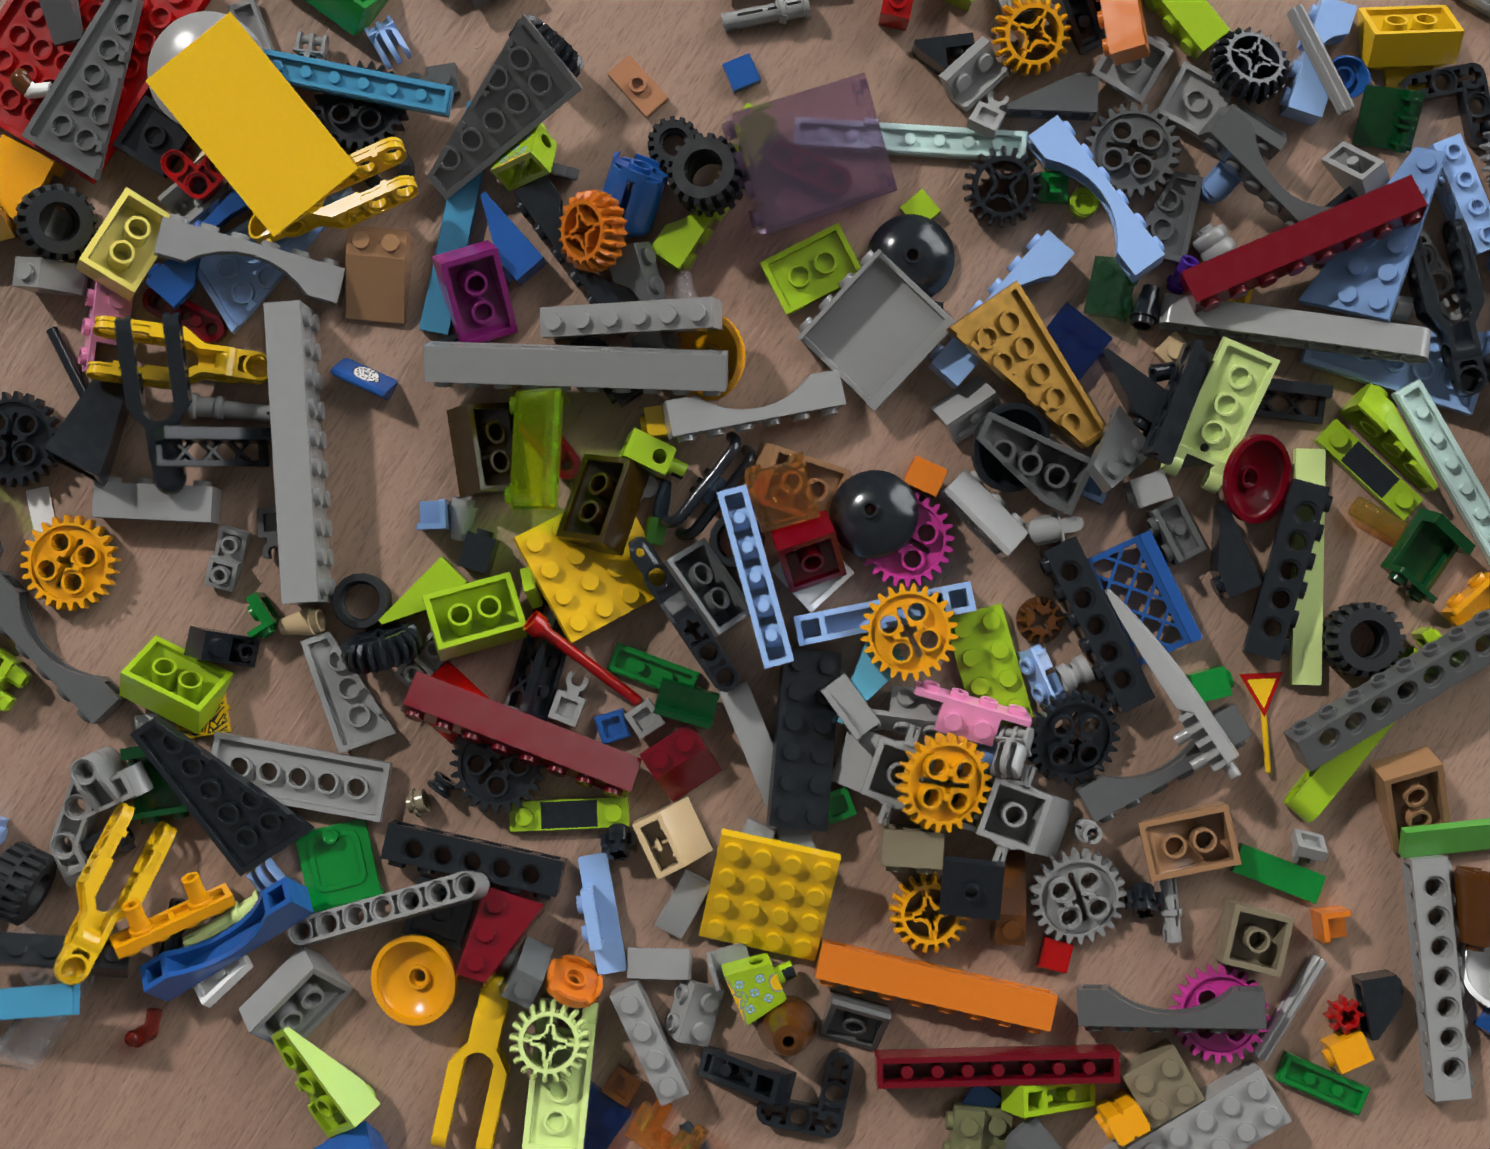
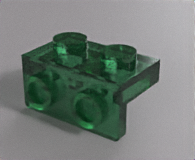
M1095 256L1083 313L1093 317L1115 318L1121 323H1126L1128 315H1130L1133 309V289L1138 284L1139 279L1132 283L1115 261V257Z

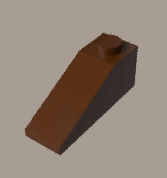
M1008 850L1005 859L1000 921L991 920L990 939L994 944L1025 946L1027 916L1025 851Z

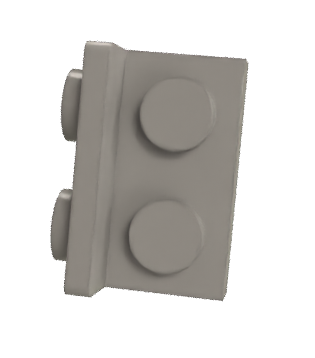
M982 36L944 70L939 77L948 99L963 110L968 111L1009 74L1006 66L997 61L990 41Z

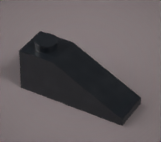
M1052 0L1053 5L1057 3L1061 5L1060 10L1057 12L1058 15L1064 13L1068 15L1062 23L1063 25L1071 26V29L1067 32L1079 55H1083L1102 45V39L1106 37L1103 29H1100L1097 10L1093 0Z
M1106 348L1097 359L1127 415L1133 419V424L1140 430L1148 432L1165 389L1113 351Z
M1226 502L1213 506L1210 573L1212 575L1210 583L1216 595H1220L1222 599L1234 597L1262 585L1259 574Z
M709 1045L703 1048L697 1071L699 1076L772 1106L790 1101L797 1072L772 1062Z

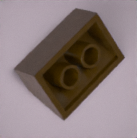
M515 402L466 403L447 410L460 498L483 497L528 489L520 432L515 418Z
M584 454L556 536L599 553L622 556L650 473L631 458Z

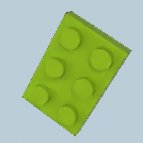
M839 223L761 261L759 264L786 317L840 290L841 288L838 285L850 272L855 275L861 268Z

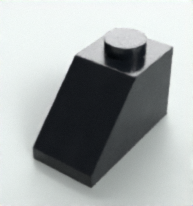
M1387 969L1351 975L1355 999L1359 1002L1357 1010L1365 1014L1364 1017H1360L1361 1031L1364 1036L1372 1041L1379 1040L1402 1006L1401 995L1404 994L1402 981L1395 973Z

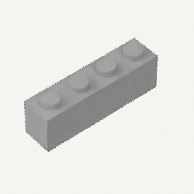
M109 476L105 486L96 482L93 484L92 517L220 524L222 489L212 487V482L195 480L193 481V486L185 485L180 492L173 495L160 492L155 484H153V479L134 478V483H123L124 478Z
M634 978L612 989L609 997L661 1107L689 1094L690 1083L641 979Z

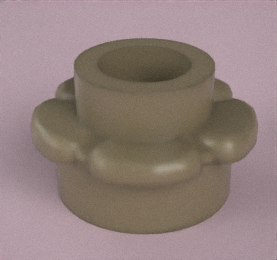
M413 788L410 790V796L406 797V806L411 814L414 813L417 817H421L423 813L429 812L431 805L425 789L416 791Z

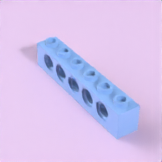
M747 485L717 492L764 668L792 662L794 657Z

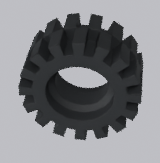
M670 116V120L667 121L665 118L661 119L660 124L657 125L655 123L652 127L653 131L649 132L648 135L650 158L660 163L659 169L665 172L667 167L672 166L669 163L670 155L663 149L664 141L672 135L680 136L683 139L687 137L690 140L696 139L695 134L699 133L697 128L694 129L693 123L690 121L688 123L685 122L683 117H680L679 120H676L675 116Z

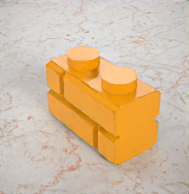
M1121 1088L1112 1093L1111 1098L1105 1097L1095 1103V1109L1098 1114L1094 1118L1109 1141L1115 1139L1123 1147L1135 1140L1134 1136L1140 1137L1151 1131V1126L1140 1106L1126 1089Z

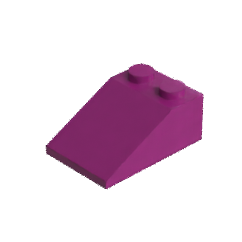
M486 240L431 256L438 283L459 342L483 343L518 332L498 248Z

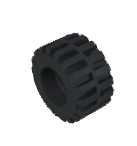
M702 133L695 134L696 139L690 140L687 137L683 140L685 142L684 146H676L674 149L676 156L670 155L669 163L672 167H667V175L670 178L668 182L679 202L689 212L692 210L698 216H701L704 212L706 217H713V212H718L720 216L725 214L724 209L728 206L731 210L736 206L734 203L735 199H742L743 193L741 189H746L747 182L745 177H747V172L735 146L731 142L728 143L725 137L720 135L717 139L714 133H708L707 137H703ZM717 164L723 167L720 177L713 184L704 187L693 185L694 175L703 166Z
M48 184L38 187L22 198V202L16 207L17 216H14V223H17L16 234L22 238L23 241L21 243L24 247L31 249V253L36 256L57 261L76 258V256L82 255L98 230L96 223L99 221L98 216H94L93 210L95 208L93 204H89L86 201L88 197L83 193L79 194L71 186L65 187L63 184ZM59 205L69 212L73 220V230L68 238L56 241L48 238L43 233L39 224V217L45 207Z
M1372 602L1350 603L1338 607V611H1332L1329 614L1330 620H1324L1323 627L1326 628V631L1322 634V639H1324L1322 651H1327L1328 653L1324 658L1327 663H1334L1332 668L1336 671H1343L1345 675L1372 677L1391 668V664L1395 665L1400 660L1397 657L1398 653L1404 654L1406 647L1401 646V641H1406V634L1400 633V629H1403L1404 626L1402 622H1395L1398 616L1394 612H1387L1388 607L1384 605H1376V603ZM1360 622L1367 624L1374 635L1373 648L1364 657L1358 656L1353 651L1350 643L1351 632Z
M18 841L0 856V919L19 926L37 911L46 898L56 875L57 864L51 854L23 841Z

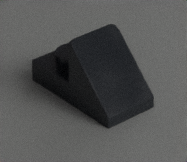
M973 32L916 39L913 43L912 55L939 76L948 68L947 57L950 56L951 59L956 60L975 43Z

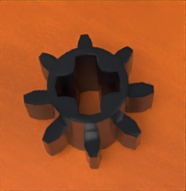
M621 823L610 825L608 833L601 832L600 846H602V853H607V857L614 861L628 859L630 852L637 851L635 831L630 832L629 826Z
M1139 882L1132 885L1131 890H1126L1127 896L1124 897L1125 910H1133L1135 918L1149 920L1156 916V912H1161L1160 906L1163 905L1162 892H1155L1152 884Z

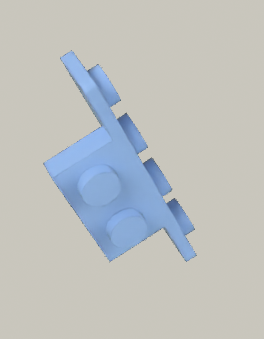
M607 853L580 856L578 864L582 889L580 890V896H576L578 913H584L586 925L581 926L584 944L589 943L590 951H594L598 974L604 975L627 970V960Z

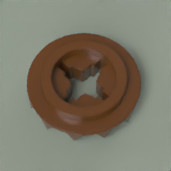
M1040 596L1033 597L1020 606L1016 615V625L1018 631L1026 640L1036 644H1044L1053 641L1062 631L1064 617L1061 607L1052 599ZM1033 609L1040 615L1051 614L1045 620L1047 631L1041 625L1030 628V625L1036 620Z

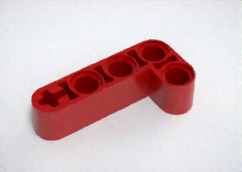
M168 150L161 157L160 165L164 173L187 195L194 199L209 200L228 182L221 173L216 172L214 164L207 156L198 164L190 156L178 150ZM175 157H181L184 161V167L180 172L174 173L170 166L171 161ZM199 178H203L207 183V189L203 194L198 195L193 188L194 182Z

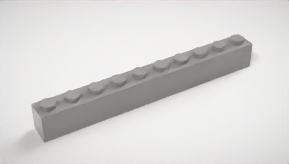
M430 341L424 345L425 382H434L435 387H451L452 383H464L465 388H480L482 384H493L495 389H510L511 385H523L525 390H540L541 386H553L555 391H569L571 387H583L585 392H599L601 388H613L615 393H629L631 389H643L645 394H659L662 389L673 390V394L689 395L691 390L703 391V395L719 396L721 391L726 392L728 387V350Z

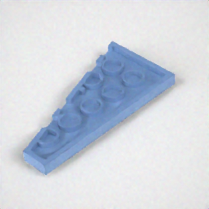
M1415 147L1387 183L1390 184L1412 174L1428 204L1422 220L1409 228L1404 226L1397 228L1383 239L1376 240L1373 238L1366 241L1363 246L1355 251L1347 252L1345 250L1335 254V257L1325 264L1299 298L1300 304L1366 319L1390 322L1446 159V152Z

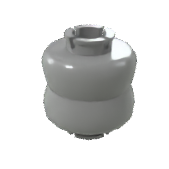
M1213 223L1208 224L1196 232L1199 238L1193 241V247L1201 255L1203 262L1237 248V243L1229 236L1228 229L1224 224L1216 227L1213 226Z

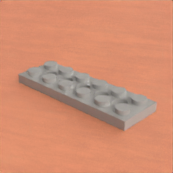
M215 732L211 754L232 769H234L235 760L243 758L247 762L248 769L242 776L283 805L375 822L382 821L392 771V762L339 754L231 733ZM267 763L273 764L277 769V775L273 780L266 779L263 775L262 770ZM296 768L302 769L306 774V781L302 785H297L292 780V772ZM326 773L331 774L335 778V786L332 790H326L321 785V778ZM353 779H360L364 783L365 790L362 795H354L350 791V783Z

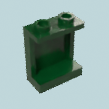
M1420 508L1380 567L1389 574L1387 578L1392 583L1407 590L1405 593L1407 597L1417 603L1426 601L1435 604L1438 598L1430 592V589L1456 552L1470 555L1476 545L1442 513Z
M139 746L120 749L121 760H128L129 766L142 761L154 788L133 798L136 809L131 820L141 819V824L160 821L159 816L170 814L171 820L189 817V810Z

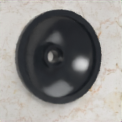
M916 214L900 215L886 221L874 233L867 249V253L870 250L875 253L880 249L930 298L939 293L947 284L955 263L953 244L947 232L934 220ZM915 251L918 258L916 260L908 259L907 252Z
M1006 403L990 411L1051 440L1047 422L1036 409L1028 405ZM986 414L975 430L971 445L972 462L977 475L986 485L999 491L1016 492L1027 488L976 440L987 416Z
M882 470L863 471L848 478L834 494L829 511V518L836 532L838 542L852 554L868 559L887 557L901 550L912 538L919 517L917 500L911 488L900 477ZM869 506L876 507V511L872 515L866 514V509Z

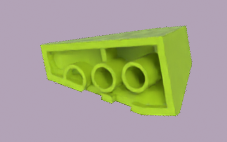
M1372 383L1362 386L1337 413L1422 493L1435 491L1439 486L1395 405L1387 398L1388 393L1379 385H1373Z
M288 1026L270 1036L285 1066L294 1070L297 1074L298 1081L295 1082L298 1091L306 1092L310 1100L307 1108L328 1138L355 1128L380 1105L371 1086L365 1084L361 1078Z

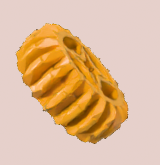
M1011 0L1012 8L1008 5L1002 6L1001 9L1005 16L997 15L995 17V21L1001 24V26L991 29L992 33L999 34V38L992 40L991 44H1000L1001 49L995 52V56H1006L1001 63L1004 66L1013 62L1010 70L1012 73H1017L1021 67L1022 76H1028L1030 70L1034 76L1040 75L1041 68L1045 72L1051 71L1050 62L1054 65L1061 62L1057 53L1061 55L1067 53V49L1062 46V43H1069L1071 41L1070 37L1064 36V32L1069 31L1071 26H1063L1062 21L1068 15L1066 13L1057 14L1061 8L1059 3L1050 7L1052 0H1043L1042 3L1041 0ZM1024 10L1037 12L1028 24L1014 21ZM1046 19L1050 24L1052 37L1048 36L1044 30ZM1033 29L1036 39L1029 41L1027 39L1029 36H1026V32ZM1010 30L1011 33H1013L1018 39V46L1016 49L1018 53L1014 50L1011 44ZM1034 46L1048 49L1037 60L1025 59L1027 53H1030Z
M936 872L930 874L929 880H926L925 874L919 873L920 881L915 882V879L910 875L908 876V881L911 886L907 888L903 883H900L898 887L904 893L902 895L898 893L892 894V898L898 901L899 904H889L890 911L898 912V914L889 917L891 923H899L893 928L894 933L900 934L904 932L900 938L903 944L912 939L910 943L912 950H915L919 943H921L923 953L928 952L929 945H932L935 953H939L940 948L938 944L942 942L946 949L951 948L948 942L950 937L956 942L960 940L955 931L957 929L961 932L967 930L966 926L960 923V920L967 921L970 918L952 916L947 927L938 933L939 920L949 915L939 914L940 903L932 900L929 889L941 891L942 876L939 882H937ZM920 891L919 905L905 912L911 897ZM927 901L932 909L936 910V914L932 913L934 915L931 918L932 925L925 914H922V911H926L924 908L927 907ZM913 920L914 922L925 923L929 935L916 933L907 925L906 921Z

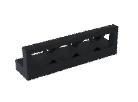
M1194 339L1183 343L1141 451L1142 455L1166 465H1171L1214 355V353L1202 349L1203 341Z
M1272 378L1265 392L1266 395L1270 396L1267 399L1263 396L1254 417L1323 424L1325 400L1332 398L1334 386ZM1275 396H1282L1290 407L1282 413L1276 412L1268 402ZM1292 398H1298L1299 400L1294 402ZM1305 399L1317 401L1315 417L1305 416L1298 405ZM1262 406H1264L1267 409V411L1259 409ZM1294 410L1296 414H1289V412Z
M163 426L150 431L153 467L269 466L267 443L272 442L271 428ZM161 443H170L178 451V454L172 460H163ZM194 443H198L207 452L201 460H196L188 452ZM221 444H227L235 452L229 460H224L216 452ZM249 444H258L259 460H251L243 452Z
M542 598V606L533 609L532 614L535 611L543 614L545 605L549 606L545 598ZM550 608L547 616V622L551 624L550 628L568 641ZM527 633V637L523 640L504 705L547 721L567 655L543 637L540 638L538 648L534 649L533 644L537 636L532 637ZM530 664L532 669L530 676L526 678L525 670L527 665ZM522 692L523 699L521 702L520 708L515 707L518 694Z

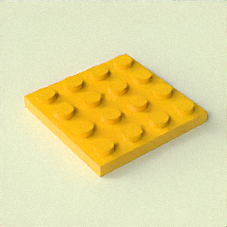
M563 513L514 537V543L571 644L655 599L645 585L643 575L630 555L628 542L638 536L646 539L645 532L636 517L622 556L599 553L558 538L556 533ZM638 548L636 555L639 557L643 556L644 550ZM655 568L649 573L648 580L652 585L659 586L665 581V573L663 570Z
M722 828L699 936L733 944L742 943L751 948L815 961L841 854Z

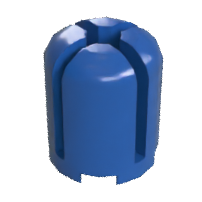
M619 151L613 155L602 192L611 194L612 198L619 200V207L625 209L622 218L628 220L624 225L625 231L628 232L625 237H642L652 229L669 176L659 169L660 163L637 153L634 159L619 157L621 153Z

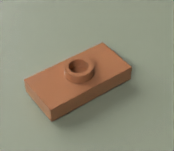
M630 54L607 73L613 83L646 119L669 101L667 95Z

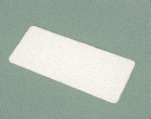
M48 486L26 491L33 530L43 532L41 523L47 522L52 525V517H55Z

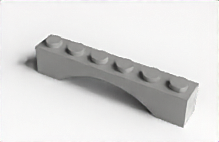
M170 214L169 218L162 217L154 250L155 256L184 264L201 257L216 254H235L251 257L269 264L283 273L297 286L304 297L335 305L338 301L345 268L338 267L339 262L336 260L322 257L321 261L310 259V253L292 249V252L289 253L279 250V244L262 240L261 244L249 241L250 236L238 232H232L231 236L219 233V227L207 223H201L200 227L188 224V218L175 214Z
M712 296L540 307L541 338L551 340L627 333L723 330L722 300Z
M837 369L810 374L789 396L761 408L743 410L724 408L708 403L697 396H689L665 401L662 404L668 439H677L678 444L694 441L695 435L706 434L707 438L724 435V430L735 428L736 433L752 430L753 425L764 423V427H772L782 424L781 419L791 417L793 422L810 419V414L820 412L821 417L839 413L838 409L846 404L840 372Z

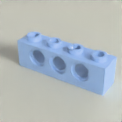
M1461 133L1434 143L1427 149L1446 152V159L1435 188V193L1447 221H1455L1461 218L1465 220L1476 257L1490 251V203Z

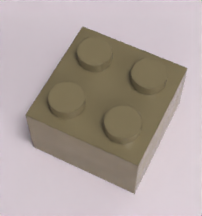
M879 823L877 859L881 866L886 867V871L904 872V867L916 869V873L934 874L935 869H943L945 833L942 830L937 833L931 830V827L926 830L920 825L889 823V826Z
M1226 899L1212 957L1223 964L1281 978L1295 918L1283 912Z
M1167 1038L1120 1064V1078L1132 1098L1140 1106L1152 1130L1205 1100L1177 1049Z

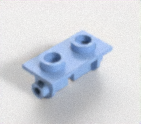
M1039 643L1028 650L1016 653L1019 667L1025 674L1031 687L1032 696L1038 702L1039 707L1041 702L1047 706L1051 704L1050 695L1059 700L1061 691L1065 690L1056 672L1046 675L1045 670L1053 667L1046 648H1042Z

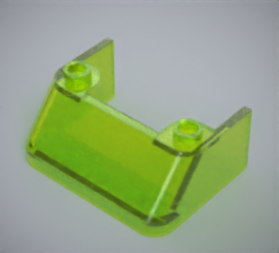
M562 388L517 390L516 396L510 397L509 410L510 414H514L511 482L510 486L505 488V504H510V509L515 513L559 515L564 512V509L558 506L563 404L570 405V398Z

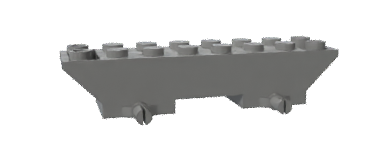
M910 724L905 741L895 740L872 731L866 732L861 736L860 740L856 741L847 729L832 772L831 781L860 792L863 795L875 798L882 804L876 822L881 824L883 822L884 825L889 826L893 810L903 809L906 805L897 801L903 795V792L895 789V786L902 784V780L895 775L897 773H904L905 770L900 766L899 762L909 761L905 753L906 751L916 752L914 743L917 742L922 728ZM935 759L929 764V772L935 768ZM963 763L958 766L957 775L962 772ZM1024 764L1025 766L1019 781L1009 780L1001 776H992L991 779L984 781V785L991 788V791L983 792L982 794L988 802L978 803L977 806L980 808L981 814L973 811L970 813L973 820L972 823L964 819L962 820L963 829L989 838L997 844L992 861L1005 862L1009 849H1020L1032 854L1035 853L1046 857L1051 855L1056 858L1074 802L1033 787L1031 783L1037 770L1036 767ZM928 777L920 778V782L928 781L937 785L943 783L956 787H967V783H955L948 779L947 781H939ZM930 789L923 796L924 802L930 797ZM958 793L952 797L951 805L957 802Z

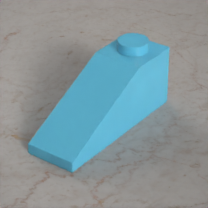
M864 642L850 680L865 702L891 679V668L888 667L885 671L880 672L882 662L878 661L872 664L870 661L875 656L874 652H864L870 646V642ZM895 647L894 656L899 661H903L904 657L900 656L901 649ZM837 716L836 721L841 724H844L840 717Z

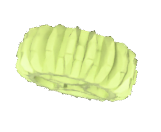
M554 998L551 1002V1008L547 1007L545 999H541L539 1003L540 1010L532 1003L529 1008L531 1015L525 1011L519 1013V1017L524 1023L519 1021L513 1022L512 1027L519 1031V1033H511L509 1039L518 1041V1044L510 1046L509 1051L513 1053L520 1052L513 1059L514 1064H518L521 1061L526 1063L520 1070L523 1074L530 1067L534 1070L531 1074L532 1080H535L539 1073H543L542 1082L547 1083L549 1075L553 1074L554 1081L557 1083L561 1080V1071L567 1078L572 1076L569 1066L577 1071L581 1069L582 1065L576 1058L581 1060L587 1059L588 1054L581 1050V1048H590L591 1042L582 1040V1038L589 1036L591 1030L580 1029L587 1022V1019L583 1017L578 1021L575 1020L580 1011L578 1008H575L569 1014L566 1012L568 1007L564 1004L561 1009L557 1008L558 1001ZM548 1016V1022L544 1031L534 1032L533 1034L527 1033L528 1027L533 1021ZM557 1018L562 1019L570 1026L574 1038H570L569 1035H564L559 1031ZM552 1026L551 1034H553V1039L559 1043H554L549 1051L547 1041H543L541 1038L547 1037ZM526 1043H530V1046H536L541 1050L543 1063L536 1060L530 1054ZM567 1047L574 1048L573 1053L568 1059L558 1064H552L555 1051L566 1049Z

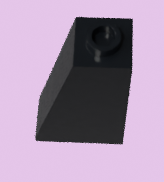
M93 379L45 447L52 460L102 486H105L108 482L129 415L125 404L123 384Z

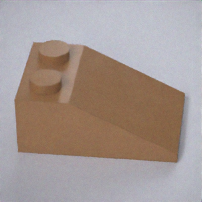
M353 225L348 228L345 253L346 319L406 324L415 239L408 230Z
M760 442L747 488L750 499L753 502L800 517L826 510L829 516L833 496L842 483L849 478L851 470L778 445Z
M1428 746L1369 762L1373 790L1394 853H1398L1401 827L1450 822L1443 763Z
M1222 801L1194 806L1137 822L1151 882L1241 864L1229 806Z

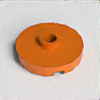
M568 954L562 955L559 959L554 958L551 960L544 977V985L548 993L556 1001L567 1007L579 1009L589 1007L597 1001L603 990V978L601 974L598 975L594 971L595 966L590 961L580 956Z

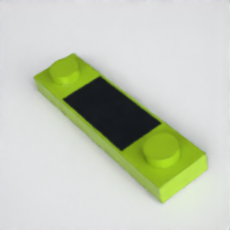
M1338 419L1332 420L1313 441L1319 448L1326 449V454L1399 522L1404 521L1424 500Z
M629 796L621 797L620 799L590 797L522 800L523 807L519 808L515 803H512V810L510 812V832L608 828L610 825L617 823L630 826Z

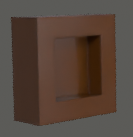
M618 1063L601 1091L626 1108L642 1085L643 1079Z

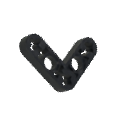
M1467 63L1415 73L1407 76L1399 83L1397 88L1407 89L1409 85L1417 87L1425 84V88L1419 90L1426 92L1424 101L1456 95L1467 145L1471 149L1482 150L1479 145L1488 143V139L1482 140V138L1476 137L1478 131L1480 133L1490 131L1488 124L1490 122V93L1486 73L1481 65ZM1466 74L1475 77L1473 82L1464 80L1457 83V79ZM1437 76H1442L1447 80V90L1441 91L1436 88L1435 78ZM1471 99H1476L1481 103L1482 110L1480 114H1474L1470 111L1469 102ZM1481 118L1484 119V121L1481 122L1480 124H1479V122H1477V123H1475V124H1473V122H1472V121H1477V120H1479V119H1481Z
M842 1048L834 1049L828 1054L817 1104L790 1099L789 1102L775 1105L774 1110L783 1112V1105L788 1106L785 1111L786 1121H782L780 1113L774 1112L771 1114V1117H766L765 1111L761 1109L767 1108L768 1104L759 1100L756 1105L758 1120L767 1126L819 1137L832 1138L836 1136L842 1127L853 1073L851 1054ZM839 1056L844 1057V1062L848 1064L847 1066H842L840 1078H846L845 1081L838 1078H828L829 1075L835 1077L836 1066L832 1061H837ZM837 1085L842 1089V1096L838 1100L832 1101L826 1097L825 1092L829 1086ZM795 1109H803L807 1113L806 1121L801 1124L794 1123L790 1118L791 1112ZM812 1112H817L816 1119L826 1120L827 1116H832V1120L836 1124L830 1125L829 1129H824L822 1122L815 1121V1127H811Z

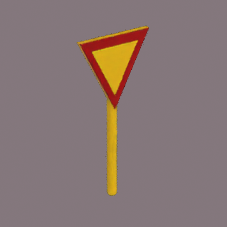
M1283 672L1238 674L1260 710L1265 772L1270 774L1271 762L1267 711Z

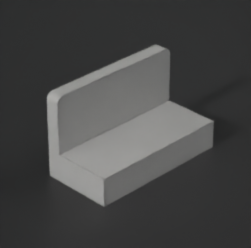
M977 376L933 405L931 409L943 422L950 439L957 445L975 433L978 424L988 411L1002 404L997 392L981 376Z
M845 673L820 690L856 741L860 740L862 735L880 723Z

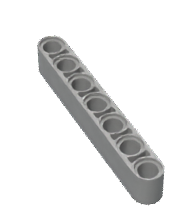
M746 680L739 683L730 692L720 691L719 693L768 810L773 743ZM775 827L780 841L816 849L809 830Z
M464 871L311 914L288 928V937L296 945H316L483 898L488 893L489 880L483 873ZM472 878L475 882V888L470 893L467 884ZM443 886L447 890V896L444 900L440 897V890ZM415 894L419 897V904L416 908L412 903ZM388 901L391 904V912L389 915H387L385 912V906L388 903ZM362 909L364 913V919L360 923L358 919L359 911ZM334 917L337 921L335 930H333L331 927V922ZM308 925L309 935L306 938L304 930L305 927Z

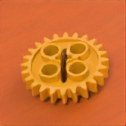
M64 515L63 521L59 517H52V525L42 522L43 532L32 530V534L36 539L35 541L25 540V543L31 549L30 551L21 552V555L28 558V562L20 564V567L28 568L29 572L24 574L22 579L32 580L27 589L38 590L35 599L42 600L46 598L45 605L53 606L56 604L57 610H65L68 607L69 611H77L78 605L81 609L89 608V601L97 604L100 603L98 594L109 595L105 586L116 585V582L110 577L111 574H120L119 570L113 568V564L121 562V559L112 556V553L116 552L119 547L109 546L114 537L111 535L102 536L106 530L104 526L95 528L96 521L88 519L85 522L84 516L77 515L73 519L72 515ZM66 536L68 538V546L65 550H62L60 541ZM90 549H93L95 558L89 564L86 560V554ZM69 558H70V561H71L72 563H74L72 568H71V564L68 563V559H69ZM52 562L55 566V571L50 577L46 569L49 563ZM78 575L81 579V586L76 590L73 587V579Z
M903 583L900 584L898 593H895L891 587H888L889 597L885 598L880 593L877 594L881 603L876 605L870 602L869 606L874 610L873 614H863L866 619L870 620L869 624L860 626L861 629L868 631L867 636L860 638L861 641L870 642V646L864 652H874L875 656L870 662L874 664L881 661L880 672L885 671L888 667L891 668V678H894L898 672H902V679L906 681L909 673H912L917 681L920 677V671H923L927 677H931L930 667L933 666L939 671L942 670L938 661L942 659L949 662L950 659L945 654L946 650H956L954 646L949 644L950 640L959 638L958 635L951 633V629L957 627L958 623L949 622V618L955 612L944 611L948 601L945 600L938 603V592H935L931 597L928 596V586H925L921 593L917 592L915 583L912 584L910 591H906ZM914 604H922L926 611L924 618L919 621H914L909 616V609ZM898 607L902 608L909 626L917 627L918 631L914 633V637L921 649V657L916 655L911 640L908 637H902L901 633L905 631V627L897 613ZM887 616L895 617L898 622L897 629L893 633H886L882 629V620ZM927 631H933L938 636L937 645L930 649L925 648L921 643V637ZM900 643H905L910 648V656L904 661H899L894 656V648Z
M937 732L934 740L926 735L924 736L925 745L915 742L916 752H905L909 761L899 762L900 766L905 770L904 773H897L895 775L902 780V784L895 786V789L903 792V795L897 801L906 804L902 811L911 815L910 820L918 824L920 822L922 828L928 830L931 827V830L939 833L942 827L943 830L949 833L952 830V824L962 829L963 819L972 823L973 820L970 814L972 811L981 814V810L977 805L979 802L987 803V799L982 794L983 792L991 791L990 787L984 785V781L992 778L991 775L983 771L990 765L987 762L980 761L985 754L976 750L977 745L970 741L967 743V738L960 735L956 737L955 734L949 732L945 737L944 734ZM935 759V768L929 772V764ZM963 763V770L957 775V768ZM928 777L939 781H947L948 779L955 783H967V787L962 788L943 783L937 785L928 781L920 782V778ZM930 789V797L924 802L923 796ZM958 793L957 802L951 805L952 797Z

